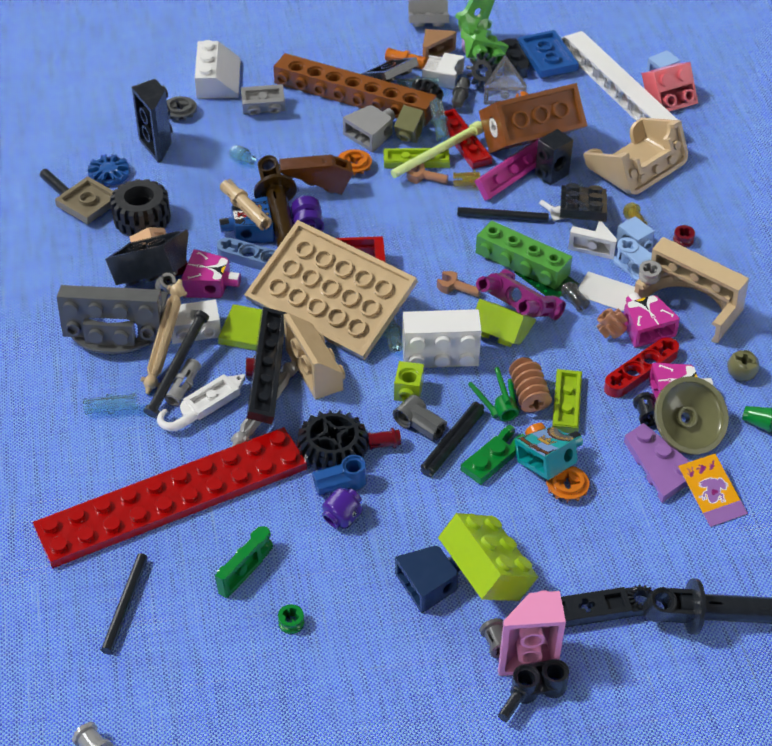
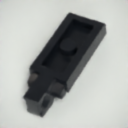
M517 39L502 40L501 42L509 46L504 60L508 70H515L519 79L528 78L529 60Z

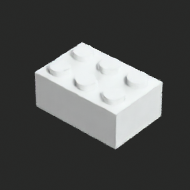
M478 309L403 312L402 351L404 362L424 364V368L479 366L481 324Z

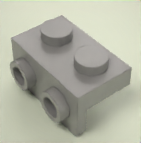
M409 0V23H413V26L416 27L425 26V23H433V26H444V23H449L448 0Z
M283 84L241 87L243 114L257 115L264 112L276 114L285 111Z

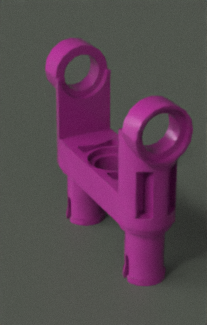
M503 269L500 273H492L487 277H479L476 281L477 290L490 293L516 308V311L521 313V315H528L530 317L547 316L556 321L561 317L566 307V302L556 296H543L515 280V273L507 269ZM515 288H518L522 294L521 299L517 302L512 298V292Z

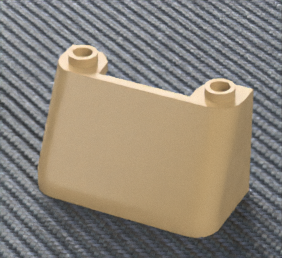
M641 118L634 122L630 128L631 143L614 154H603L597 148H592L583 153L585 163L591 171L625 193L633 195L640 194L683 166L688 159V149L681 120Z

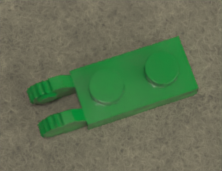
M512 425L503 428L498 436L492 438L461 464L460 470L482 485L515 457L516 438H514L510 445L506 443L514 435L515 428Z
M265 526L255 528V531L250 534L251 539L243 547H240L225 565L218 569L215 574V580L219 595L229 598L263 562L269 551L273 549L272 540L269 539L271 537L269 528Z

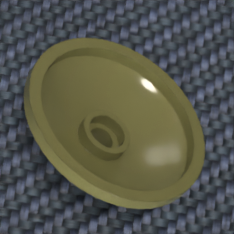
M693 376L675 379L661 390L655 403L654 415L657 429L665 442L678 452L688 455H699L709 452L720 444L727 432L729 416L725 400L721 393L704 379ZM681 415L685 416V422L682 421Z

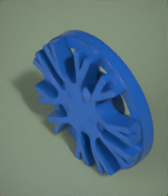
M107 154L105 156L101 155L100 159H93L90 165H88V176L104 186L120 184L130 174L127 160L117 157V154H111V157H107Z

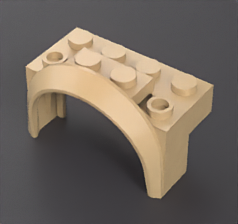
M662 237L652 249L651 258L652 261H656L661 265L660 280L655 284L649 285L638 279L635 283L634 292L638 293L641 298H645L660 289L679 286L696 289L707 294L718 303L722 310L712 322L716 330L711 341L718 343L744 309L749 278Z

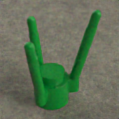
M495 367V373L502 395L495 399L494 406L472 382L468 383L472 391L490 410L493 418L499 417L501 421L507 422L518 416L520 410L517 406L513 382L511 379H508V395L499 367Z

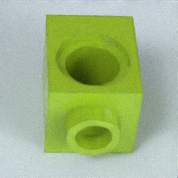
M399 361L394 381L395 401L404 402L411 395L421 396L424 382V364Z

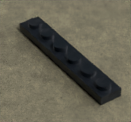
M263 307L261 311L246 419L267 424L273 423L285 334L284 314H287V312Z

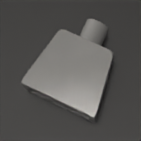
M372 105L364 107L343 117V135L370 152H374L391 137L395 114L390 108L382 112Z

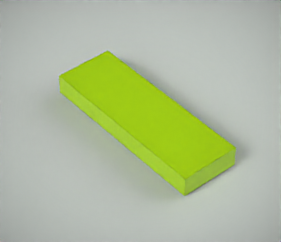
M431 148L383 149L384 169L396 168ZM449 149L424 162V167L450 168Z
M557 369L552 427L564 433L578 432L582 371Z

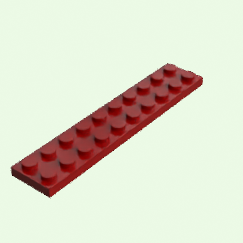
M285 427L38 519L33 521V526L53 569L307 470V463L303 456L299 454L297 446Z

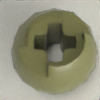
M740 350L733 353L727 362L728 373L740 382L754 379L760 370L758 358L748 350Z

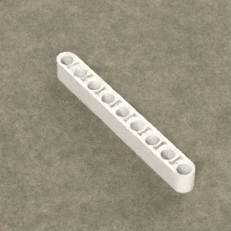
M579 31L562 37V41L579 63V67L634 120L637 121L641 118L678 120L584 32Z

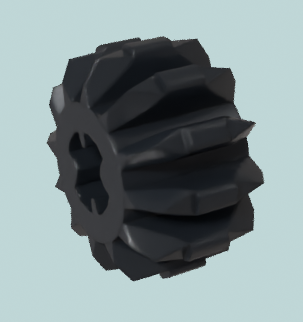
M487 52L484 56L481 53H477V60L470 58L473 66H466V69L472 70V73L467 74V78L474 77L471 84L475 85L478 82V88H483L484 83L487 88H490L491 81L493 83L498 82L495 75L502 74V72L496 71V68L501 67V63L494 64L497 57L493 56L490 58V54ZM483 67L488 68V71L485 72L486 76L480 73Z

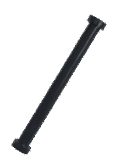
M201 310L195 312V319L150 404L146 405L143 410L148 416L157 418L160 412L158 409L203 324L209 320L207 313Z

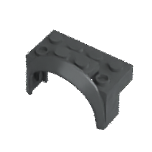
M61 285L57 294V303L63 337H71L81 347L98 353L118 355L137 351L155 341L168 299V292L157 289ZM89 318L127 319L130 321L106 323ZM135 323L137 324V327H138V336H139V337H137V338H136V334H135Z

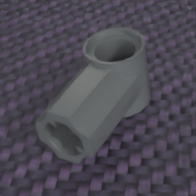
M416 395L409 396L393 410V417L401 427L409 428L411 426L431 440L437 441L442 437L447 428V421L428 410L424 401Z

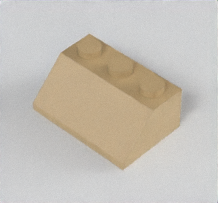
M289 313L284 314L286 351L292 361H296V367H298L300 375L315 400L342 391L343 379L346 378L345 371L341 364L338 365L336 363L332 349L327 348L325 345L323 334L317 332L312 323Z

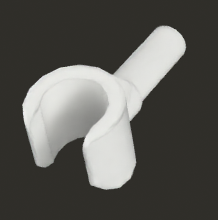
M544 200L539 202L541 206L550 212L553 221L564 219L560 218V206H551Z

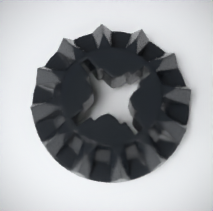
M416 79L412 82V89L436 95V103L442 100L444 93L433 81Z

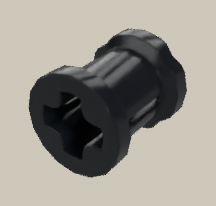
M640 393L632 402L634 408L639 411L640 424L644 423L647 426L656 425L654 415L656 398L652 393Z

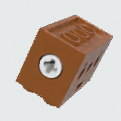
M577 83L495 102L479 111L489 153L529 144L556 129L569 134L587 126Z

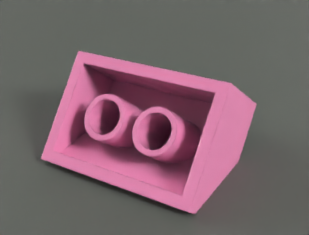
M543 590L537 593H529L503 621L498 665L499 676L513 675L514 670L523 664L543 662L550 659L560 660L566 624L560 591L549 592Z

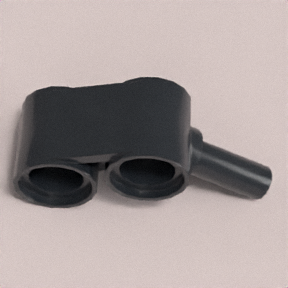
M550 659L548 661L518 666L513 672L511 696L499 712V719L508 722L520 703L529 704L537 698V695L544 694L550 698L561 697L567 689L569 667L567 664L559 659ZM550 677H555V678H558L559 680H554V679H551Z

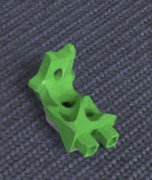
M469 0L465 9L455 15L458 19L462 49L466 57L477 60V53H481L484 56L487 52L490 54V58L493 56L497 57L494 64L501 63L503 65L509 46L498 41L497 36H492L491 30H487L492 25L489 16L495 0ZM480 8L479 14L474 15L475 10Z

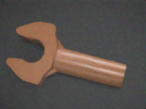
M422 163L408 171L406 178L415 184H418L423 179L447 184L449 176L426 171Z
M443 271L442 280L437 279V288L442 293L448 294L455 289L475 297H479L481 294V290H477L476 286L459 281L457 279V272Z

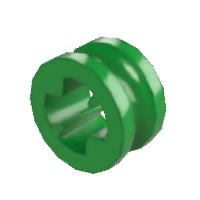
M289 604L279 610L278 624L281 631L286 634H296L303 629L304 613L301 607ZM290 616H295L296 621L292 619V622H286V618L290 619Z

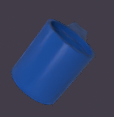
M349 455L339 465L312 472L317 493L322 495L335 491L338 488L362 489L367 483L365 460L359 455Z

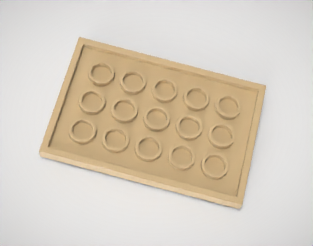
M297 220L244 295L247 300L261 307L287 312L312 323L317 332L323 334L324 340L365 360L418 281L416 277Z

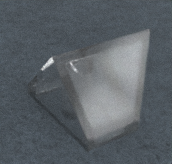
M504 55L484 85V105H491L495 102L515 98L517 93L521 96V91L527 92V84L506 55Z

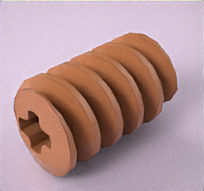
M527 357L515 360L509 367V373L521 410L532 413L547 408L552 402V397L549 394L547 382L544 379L540 364L533 362L532 359Z

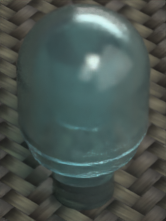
M234 145L229 150V157L233 162L240 165L248 163L253 165L256 162V157L251 155L249 149L243 146Z

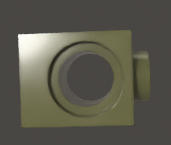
M403 105L394 125L397 138L404 142L411 141L417 143L426 124L424 110Z

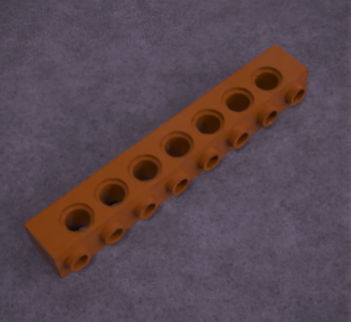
M284 53L273 66L274 83L278 85L283 84L285 87L359 108L372 105L382 112L390 108L393 110L395 118H398L403 105L424 110L426 118L425 127L436 113V95L287 53Z

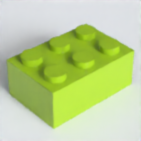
M456 513L438 536L482 600L520 601L538 578V575L532 569L531 562L521 554L516 542L506 534L502 528V523L494 516Z

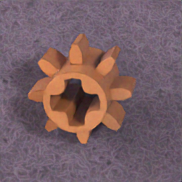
M608 308L598 316L597 321L600 324L596 327L605 338L610 335L615 339L626 331L627 326L625 323L628 319L619 308L615 312Z

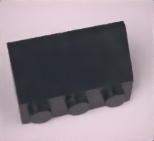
M155 78L131 88L139 140L159 163L164 159L172 143L171 133H173V129L169 122L171 113L166 100L168 98V91Z
M185 229L133 241L107 257L105 260L115 285L126 284V286H131L145 279V282L153 281L164 273L178 274V269L186 264L188 230Z

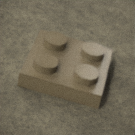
M87 176L55 199V203L60 209L82 222L90 224L111 209L110 197L113 195V190Z

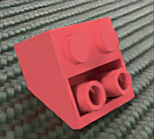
M690 62L676 63L642 73L645 90L669 112L698 104Z

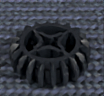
M329 409L326 414L319 411L317 417L310 415L308 421H303L302 428L298 432L297 448H299V454L303 456L307 466L313 465L316 471L320 468L326 469L339 465L349 455H359L364 458V454L368 450V435L364 424L360 423L359 417L352 418L350 412L343 415L341 409L337 413H332Z

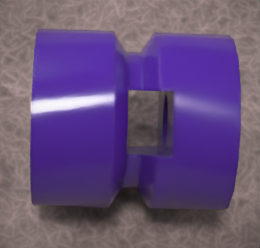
M301 196L294 200L291 205L293 224L299 220L323 232L324 221L318 199L313 196Z

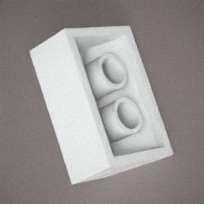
M198 41L195 68L197 99L239 98L240 57L219 41Z

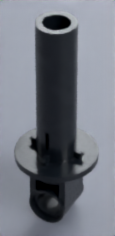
M697 578L690 579L685 589L666 587L655 589L642 606L643 613L649 620L653 622L684 623L687 632L693 635L700 633L704 620L772 624V597L705 594L703 584ZM655 600L661 602L664 606V609L659 608L656 605Z

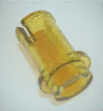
M475 170L463 173L453 172V179H462L454 180L453 186L473 185L476 188L475 180L480 177V172Z
M631 202L625 205L623 209L625 218L629 220L636 216L647 225L638 204Z

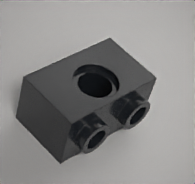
M559 129L538 139L535 175L549 185L569 175L573 139Z

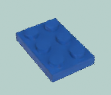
M555 30L517 38L527 59L540 78L578 71L579 63Z

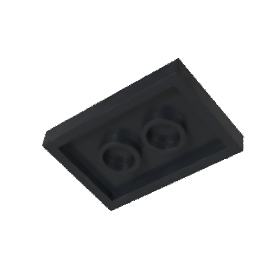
M574 183L562 185L560 218L606 222L607 190L597 185L580 187V185Z

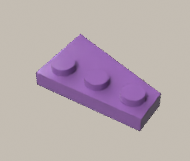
M641 424L625 435V445L637 464L641 465L646 472V479L650 485H654L661 503L688 486L678 466L690 461L676 449L669 446L664 439L646 424Z

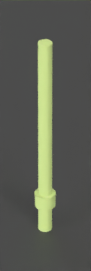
M481 121L470 124L468 129L391 170L392 177L397 178L467 138L483 133Z

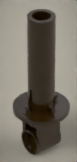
M266 155L258 161L261 180L254 187L255 199L267 197L278 248L294 226L289 201L295 196L297 187L291 177L280 173L276 157Z

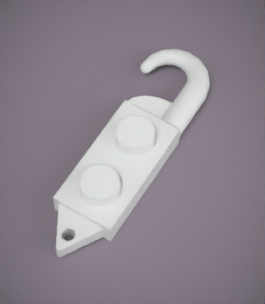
M223 374L184 398L180 404V411L183 416L174 422H166L164 420V416L168 411L163 409L157 416L158 425L167 431H178L197 419H203L240 396V389L245 381V374L234 376Z

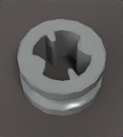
M652 260L642 262L639 267L640 281L649 285L657 283L661 277V265Z

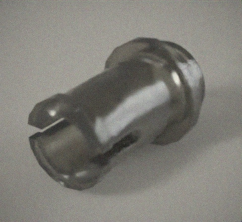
M567 282L561 288L562 297L568 299L578 312H582L583 310L580 306L585 310L589 306L590 301L578 290L579 287L576 283Z

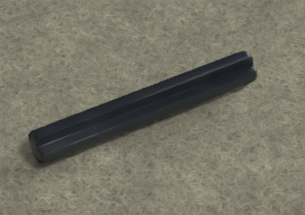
M475 401L469 406L421 464V472L423 474H426L428 477L435 474L484 414L485 407L483 404Z

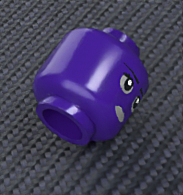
M338 488L323 502L322 509L324 512L322 517L335 529L339 527L343 529L349 528L362 514L363 508L360 504L362 498L353 489L347 491L343 488Z

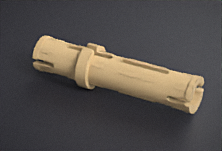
M228 179V181L224 180L221 183L220 190L260 230L263 231L270 227L272 223L271 218L248 197L245 190L238 188L231 179Z

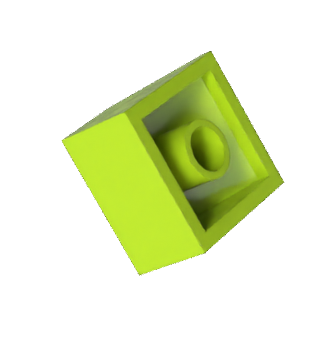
M479 299L476 309L479 310L481 336L488 339L490 335L498 337L497 342L511 347L512 343L520 345L536 321V318L521 315L517 311L483 299Z

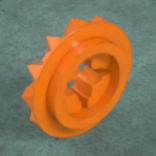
M351 149L342 152L338 156L353 162L351 164L354 176L356 173L364 174L365 171L370 170L372 165L371 156L362 150Z
M571 466L553 478L546 479L548 493L554 494L556 500L559 498L565 499L567 503L571 499L579 501L581 496H586L589 478L581 469ZM566 478H568V482L571 485L569 489L565 488L564 482H566Z

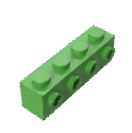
M492 220L476 237V254L553 289H557L570 275L572 256Z

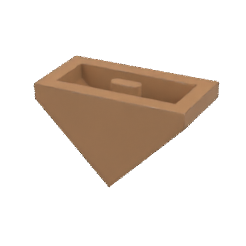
M425 29L423 57H427V61L429 55L442 57L444 53L456 50L455 31Z

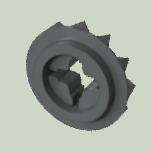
M177 96L167 100L171 113L169 119L175 118L176 121L179 119L186 120L187 117L191 118L197 112L196 102L189 97Z

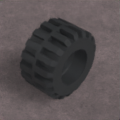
M135 179V181H127L126 184L119 185L118 189H114L112 192L113 195L110 197L113 221L116 229H119L122 234L127 233V236H132L148 227L166 228L167 224H169L171 213L168 192L162 184L159 185L156 181L151 182L149 179Z

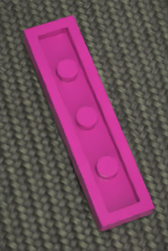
M538 140L531 142L475 180L484 200L491 199L536 168Z

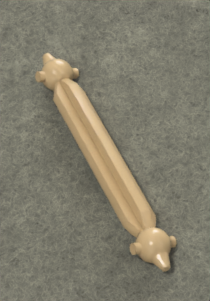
M178 279L172 286L168 285L167 287L171 296L166 301L147 366L148 375L141 377L140 380L143 382L147 395L160 385L157 377L161 374L181 306L180 298L187 295L182 286L181 279Z

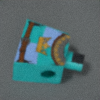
M549 427L515 439L518 463L547 480L576 464L578 460L577 447L583 444V439L579 432L574 431L566 434L555 427Z

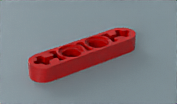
M665 337L650 345L606 376L604 392L610 397L619 398L633 390L650 377L652 364H648L644 360L650 358L657 363L670 364L677 358L678 342L673 338ZM634 370L637 371L639 375L631 376L627 373V371Z

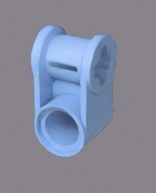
M621 238L618 240V253L614 255L613 262L633 279L638 280L640 264L651 260L652 253L632 238Z

